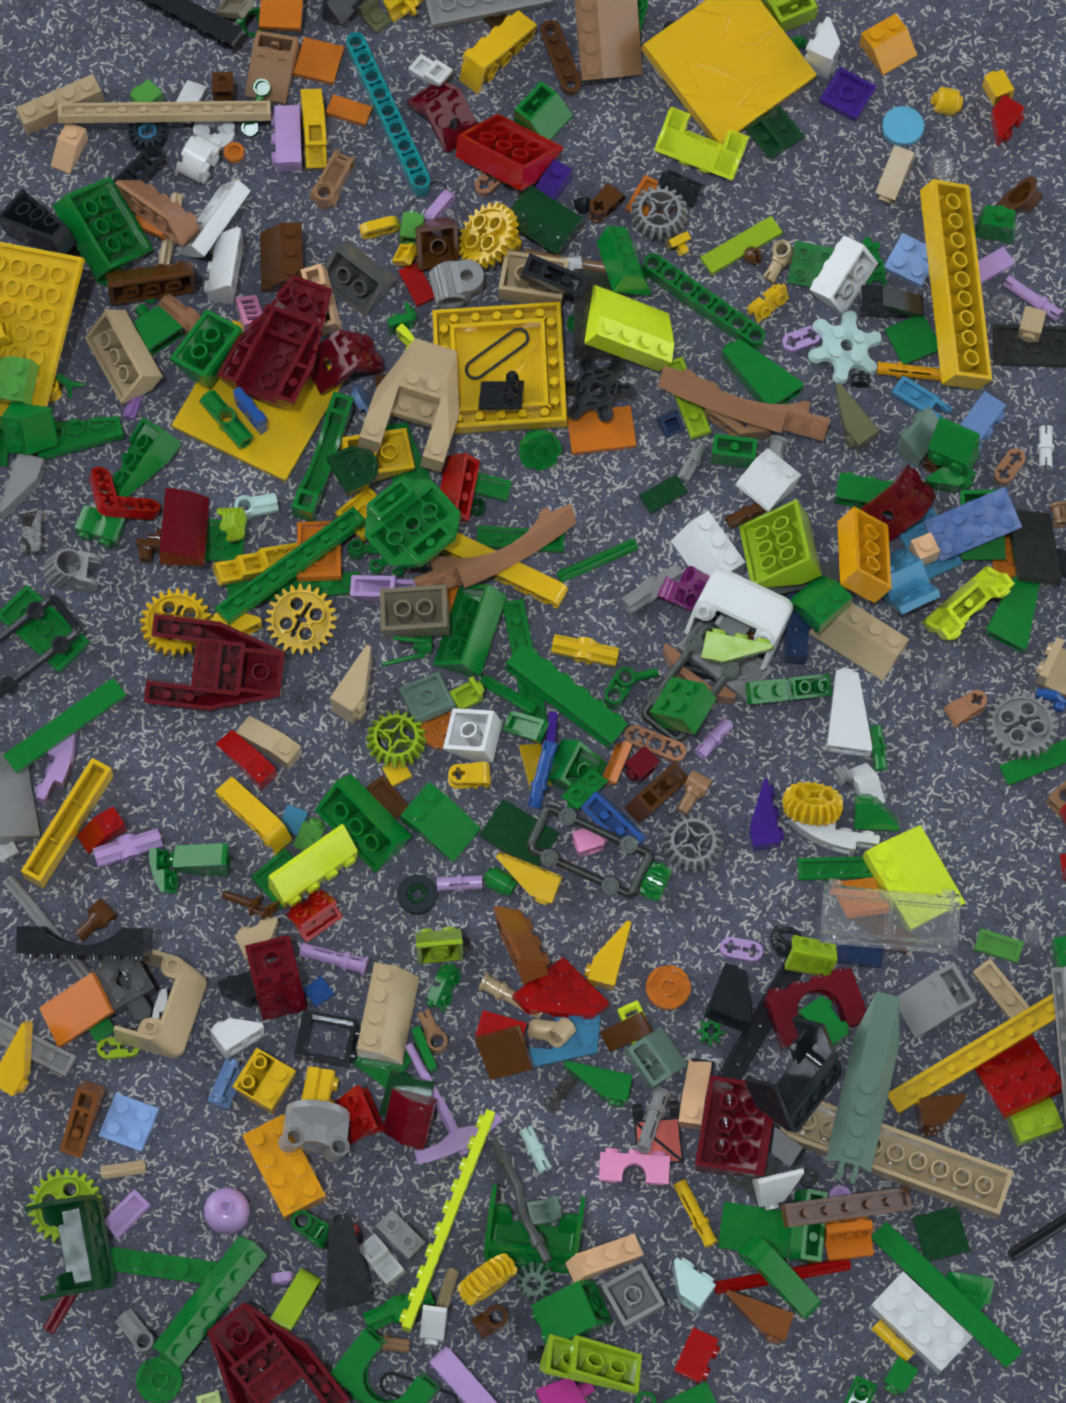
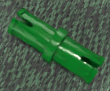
M873 725L869 727L872 742L871 753L874 771L888 770L885 752L887 746L884 744L882 726Z

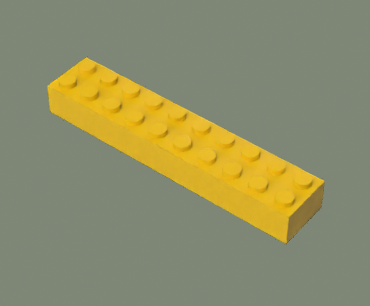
M933 179L920 189L941 381L942 385L979 390L992 381L970 187L966 184Z

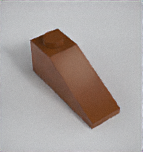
M86 1080L77 1087L60 1146V1152L82 1158L98 1116L106 1087Z
M727 1289L725 1298L762 1336L766 1337L765 1341L774 1345H779V1342H785L794 1313Z

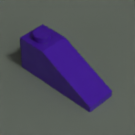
M554 159L543 173L536 188L557 201L572 180V169Z

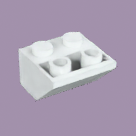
M826 16L824 22H820L815 30V39H810L806 47L805 59L817 75L828 79L837 63L840 41L831 18Z

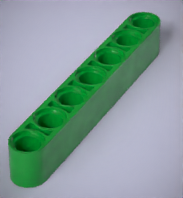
M650 253L645 256L643 270L648 279L736 341L741 339L757 351L763 347L765 331L762 327L660 255ZM654 264V265H656L657 267H656V268H650V267H648V265ZM671 276V277H673L674 279H673V280H667V279H665V277ZM688 288L691 292H684L682 289ZM705 300L708 304H700L699 301ZM722 312L725 316L720 317L716 313ZM738 324L741 325L742 328L736 329L733 327V325ZM754 336L758 337L760 340L753 341L750 338Z

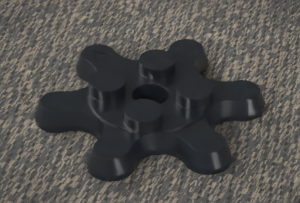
M585 356L579 361L580 377L576 380H565L566 396H574L575 399L574 404L567 410V416L573 421H578L587 412L595 411L600 421L609 423L614 416L612 410L613 403L618 399L632 398L635 388L630 383L618 381V376L625 368L623 359L614 358L606 367L599 368L595 366L592 357ZM596 387H602L603 390L596 395L592 393V390Z

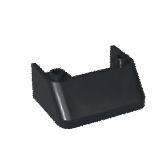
M794 1016L792 1021L798 1037L790 1046V1053L794 1062L776 1084L751 1077H746L744 1080L754 1105L782 1128L796 1133L836 1084L841 1074V1066L825 1024Z

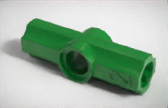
M215 390L208 391L199 400L200 404L218 424L219 429L230 438L239 450L248 447L254 440V436L238 419L235 411L227 406ZM225 417L231 418L229 422L222 421Z
M429 1288L419 1312L423 1310V1305H435ZM409 1293L394 1296L386 1300L385 1304L362 1313L367 1327L376 1331L392 1323H400L399 1319L403 1309L408 1310L411 1303L408 1300Z

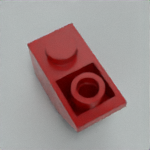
M1005 94L993 108L990 117L995 143L999 147L1003 142L1007 143L1014 133L1012 131L1015 126L1020 127L1025 119V116H1023L1025 107Z

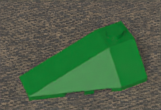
M144 417L129 438L128 442L131 445L128 452L123 453L120 459L123 461L121 469L115 472L112 478L117 496L128 497L170 461L182 443Z

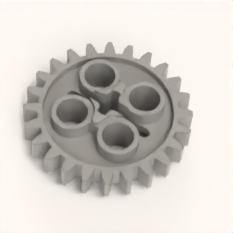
M1014 691L1012 698L1006 693L1004 700L998 698L997 704H992L991 706L992 711H988V719H986L985 725L989 726L986 729V734H991L989 742L996 741L994 748L1002 747V755L1008 751L1010 759L1014 754L1017 755L1018 760H1021L1022 755H1025L1027 760H1030L1031 754L1038 758L1040 751L1045 754L1047 747H1052V740H1056V732H1058L1059 726L1055 725L1058 721L1057 717H1053L1055 710H1048L1049 702L1042 704L1043 697H1040L1038 700L1034 699L1035 693L1027 697L1026 691H1023L1022 696H1019ZM1022 710H1029L1032 714H1024ZM1003 718H1008V719H1010L1012 722L1006 723V722H1004L1002 719H1003ZM1037 728L1041 730V733H1035L1032 729ZM1012 737H1019L1022 741H1015Z

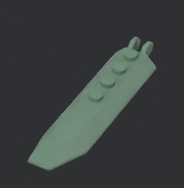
M877 991L854 1034L825 1159L827 1163L837 1162L838 1169L835 1179L839 1181L843 1178L844 1165L853 1168L849 1178L851 1184L856 1183L860 1168L871 1174L899 1049V997Z

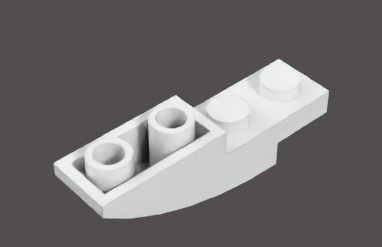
M790 818L789 825L808 840L829 850L854 855L856 847L871 849L879 844L880 835H875L871 831L858 833L852 832L853 830L849 828H839V830H836V821L835 824H828V826L820 825V827L816 825L809 826L808 824L801 825V822H794L793 818Z

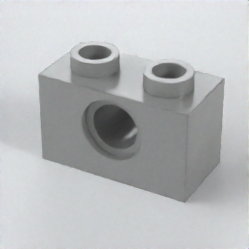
M393 1210L376 1225V1231L408 1263L426 1247L425 1242Z

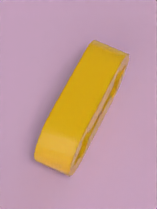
M387 216L368 221L359 226L361 237L365 240L393 234L401 228L396 216Z

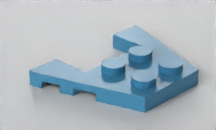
M601 1013L592 1020L583 1019L580 1016H569L567 1019L574 1024L576 1032L560 1048L554 1046L553 1049L528 1047L534 1068L597 1054ZM555 1017V1022L564 1017Z

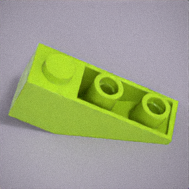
M713 628L712 632H706L701 658L726 664L772 651L774 646L769 644L770 640L757 638L756 641L747 639L748 636L735 633L734 636L725 635L726 631Z

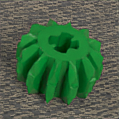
M655 861L651 863L640 886V895L656 902L660 900L671 877V868L666 867L667 865Z

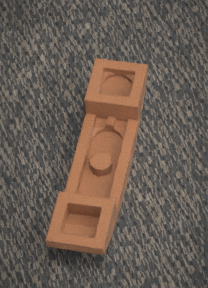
M667 643L663 646V656L671 669L682 654ZM683 667L676 676L681 679L702 682L709 690L712 688L686 667ZM724 686L717 695L716 702L733 705L737 694Z

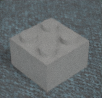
M642 1263L606 1282L600 1288L602 1295L623 1331L665 1307L662 1297Z

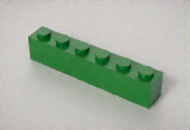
M522 643L506 662L504 668L506 672L608 750L611 749L626 730L628 723H626L622 715L609 710L605 702L592 697L588 689L575 684L567 673H561L557 670L550 660H544L540 657L533 647Z
M239 1236L152 1345V1348L164 1360L180 1368L207 1331L264 1261L267 1254L253 1241Z

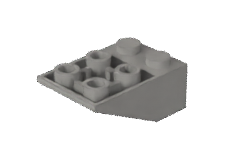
M954 962L937 970L897 996L899 997V1013L915 1039L974 1008L977 1003V999Z

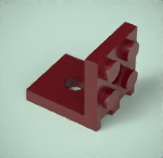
M443 82L441 86L432 84L406 101L410 109L426 116L445 153L457 147L458 134L477 125L461 89L447 82ZM453 118H456L457 126L451 129L449 123Z
M338 329L319 345L314 368L310 375L320 395L328 394L355 371L379 375L386 370L383 365V359L375 350L374 342L369 335ZM330 359L332 366L330 370H327L326 363Z
M907 464L900 470L889 487L862 506L860 510L888 525L890 542L926 514L936 495L932 487L923 482L918 471ZM883 511H891L894 518L887 519L883 515Z
M286 935L245 945L262 1021L307 1010L290 936ZM269 958H277L273 963L266 962Z

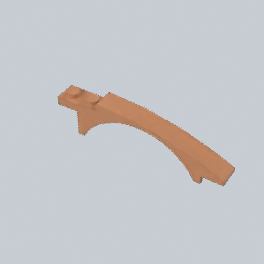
M663 366L658 387L702 407L779 433L785 430L824 441L830 418L809 413L811 402L769 404L747 400L713 387L698 377L691 369L685 368V371Z
M568 504L551 512L548 507L542 509L537 521L527 533L498 551L471 558H447L436 555L428 561L431 572L413 578L415 586L446 585L447 589L463 584L464 588H467L502 572L534 554L575 525L577 521L572 505Z

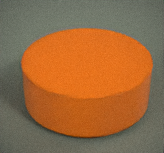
M230 142L223 149L224 158L229 163H239L244 158V148L238 142Z

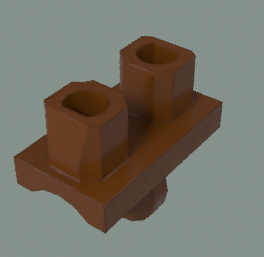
M157 528L156 534H148L147 539L137 538L136 545L139 551L140 562L150 563L152 554H159L160 528Z

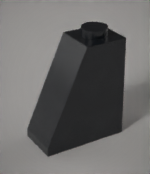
M724 964L704 1018L747 1034L752 1021L747 971L736 965Z

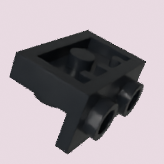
M670 169L662 172L658 182L661 189H664L666 186L669 187L668 191L670 192L675 189L676 196L681 194L683 197L682 201H686V206L690 208L695 206L698 197L703 194L706 185Z

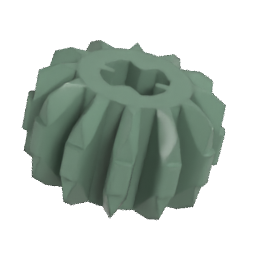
M531 1261L529 1268L523 1265L521 1267L522 1272H517L516 1274L519 1281L515 1283V1287H523L518 1294L521 1296L526 1292L528 1294L526 1297L527 1301H530L531 1297L534 1296L535 1301L538 1302L541 1296L543 1298L549 1296L547 1291H553L554 1286L550 1283L554 1282L555 1277L547 1276L551 1272V1268H547L545 1271L542 1270L543 1262H540L538 1268H536L535 1262ZM533 1277H535L536 1281H540L538 1286H535L534 1282H530Z

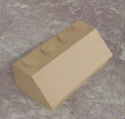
M106 309L84 338L120 403L125 404L131 401V399L151 391L163 376L126 310Z
M852 602L850 607L819 634L813 628L809 632L811 636L881 681L888 675L906 649L909 638Z
M374 962L357 1045V1057L403 1065L405 1046L407 1044L420 977L398 966Z

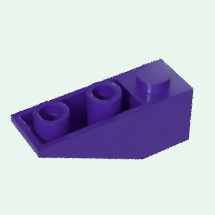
M764 778L749 827L753 852L780 847L781 840H784L783 829L778 827L776 820L779 819L777 805L773 806L772 798H775L774 788L772 784L769 785L768 778Z

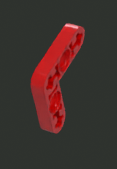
M100 466L94 467L91 470L89 482L96 508L100 514L107 517L148 520L158 517L160 504L156 500L117 496L110 472Z

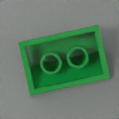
M608 225L596 242L612 291L650 296L651 291L635 243L627 228Z
M206 309L169 359L191 380L210 389L218 379L217 374L235 340L240 334L244 333L240 326Z

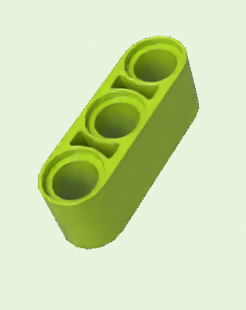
M301 1268L270 1319L290 1332L292 1327H296L303 1315L304 1307H308L315 1295L314 1291L317 1286L321 1285L322 1279Z

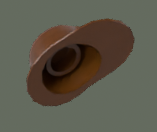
M1033 176L1024 178L1002 196L996 207L1003 205L1007 209L1017 212H1028L1033 209L1042 199V194L1037 189V179Z

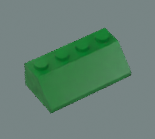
M489 584L471 585L467 588L459 586L450 613V635L442 636L433 666L465 676L481 675L495 630L497 629L501 611L504 607L506 595Z
M352 774L336 780L314 810L333 830L341 824L344 825L358 850V856L374 873H377L396 856L412 837Z

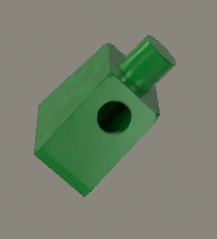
M986 205L977 217L975 237L1013 244L1017 226L1016 211L1007 209L1003 205L997 207Z
M145 304L136 307L134 312L139 318L134 321V325L151 356H154L184 336L182 326L160 306H156L151 310Z

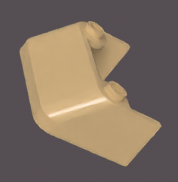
M152 949V956H144L143 964L161 968L165 977L175 980L161 1020L156 1018L144 1019L137 1031L115 1025L113 1029L115 1042L165 1057L178 1058L183 1055L206 992L207 980L202 973L181 958Z

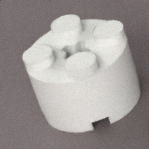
M194 133V136L189 138L181 152L183 161L182 163L177 162L176 171L198 183L205 184L210 175L208 172L210 166L215 167L219 161L220 156L218 153L220 147L218 144Z

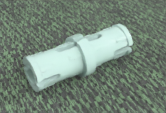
M533 1126L521 1130L519 1134L528 1149V1156H531L538 1173L542 1174L544 1170L552 1169L544 1152L545 1147L543 1144H540Z

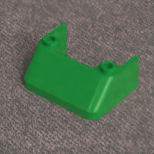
M493 1185L487 1219L484 1258L486 1261H489L496 1255L507 1254L509 1258H512L516 1267L521 1268L523 1265H526L529 1268L530 1262L534 1261L536 1268H538L543 1260L537 1249H533L529 1241L530 1237L522 1222L512 1220L513 1212L511 1208L504 1204L495 1203L497 1185ZM581 1197L579 1215H563L559 1219L558 1226H535L537 1232L542 1234L545 1240L544 1245L552 1258L550 1262L544 1263L542 1270L545 1271L547 1268H551V1272L569 1274L565 1262L579 1251L586 1197Z

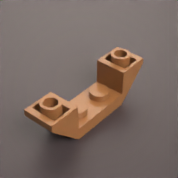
M705 378L702 379L713 387L720 389L715 382L708 381ZM703 407L706 418L731 436L766 439L772 435V430L752 424L744 427L740 420Z

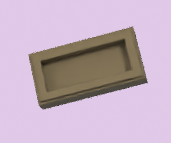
M224 0L215 13L222 18L243 19L255 3L252 0Z

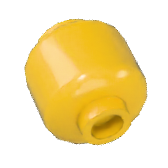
M940 87L937 92H933L930 103L934 105L936 113L954 116L962 108L963 96L960 95L959 90Z

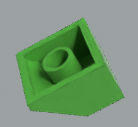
M13 356L0 358V403L9 405L11 402L32 403L39 370L37 363L31 359Z

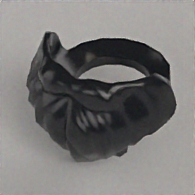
M776 925L770 934L771 946L777 956L788 957L792 949V942L785 940L782 934L788 933L802 936V934L792 927H782L779 929V925Z

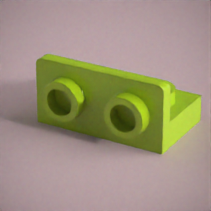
M793 935L792 949L785 961V969L812 975L823 974V977L830 975V971L833 970L838 960L836 943Z

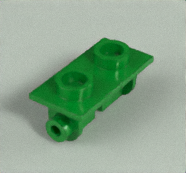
M591 768L561 798L568 802L567 807L578 811L595 791L602 789L608 780Z
M444 963L443 966L439 967L434 982L440 984V986L432 985L425 999L427 1006L431 1008L436 1006L441 1012H444L446 1006L450 1004L454 987L460 982L461 971L453 963L451 965Z

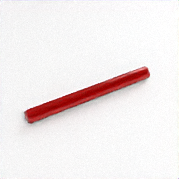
M850 1259L822 1261L791 1267V1269L800 1279L848 1271L851 1269ZM760 1273L715 1281L714 1291L718 1295L726 1293L727 1289L734 1292L770 1284Z

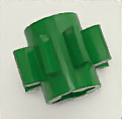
M712 1020L708 1023L701 1021L700 1025L703 1029L696 1031L697 1035L702 1036L699 1043L701 1044L705 1041L708 1043L709 1048H711L714 1042L720 1045L721 1040L718 1036L722 1037L725 1035V1031H720L722 1024H716ZM709 1028L713 1029V1037H709L707 1033Z

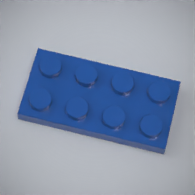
M1006 487L924 521L928 533H932L940 549L939 559L941 562L1022 528Z

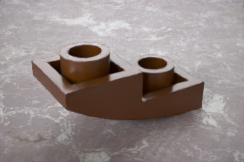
M641 1011L602 1030L600 1034L609 1052H612L651 1033L652 1030Z

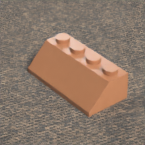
M117 180L115 182L131 212L140 216L182 247L200 231L196 223L198 220L192 212L184 211L179 203L171 202L166 194L158 193L153 185H147L141 180Z

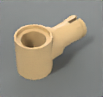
M778 240L772 247L773 256L771 263L762 276L764 279L770 280L771 283H775L782 268L791 265L794 249L788 241Z

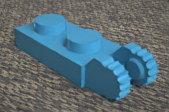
M906 376L901 377L891 392L892 396L916 411L921 410L923 412L927 406L933 410L936 406L943 413L950 414L952 412V407L940 400V397ZM933 410L938 419L940 417L944 418L941 414Z

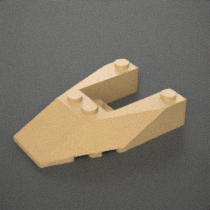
M415 338L377 386L359 436L357 447L379 453L390 415L431 428L420 466L441 473L459 417L457 351Z

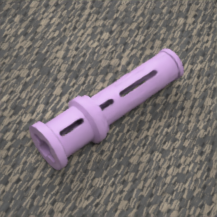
M302 943L299 957L339 966L342 971L351 970L359 972L361 976L366 975L370 962L369 956L364 958L352 955L350 951L341 953Z

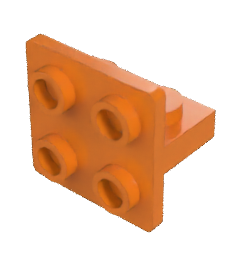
M866 1216L825 1222L824 1242L828 1261L873 1256L872 1220H868Z

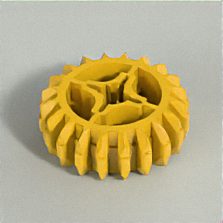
M806 781L805 783L791 784L786 789L782 800L784 813L787 814V817L793 818L794 822H801V825L808 824L809 826L816 825L820 827V825L828 826V824H835V821L839 820L843 811L842 795L838 794L837 790H833L832 786H825L824 783L818 784Z
M507 1254L496 1255L465 1277L457 1288L462 1300L467 1305L478 1304L508 1283L517 1273V1267L514 1265L515 1263L512 1258H509Z

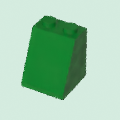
M595 1280L576 1281L531 1305L533 1309L532 1316L541 1327L543 1332L541 1336L545 1344L549 1334L572 1340L575 1335L583 1337L614 1323Z

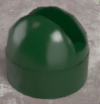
M473 498L470 514L475 517L482 516L486 510V503L482 498Z

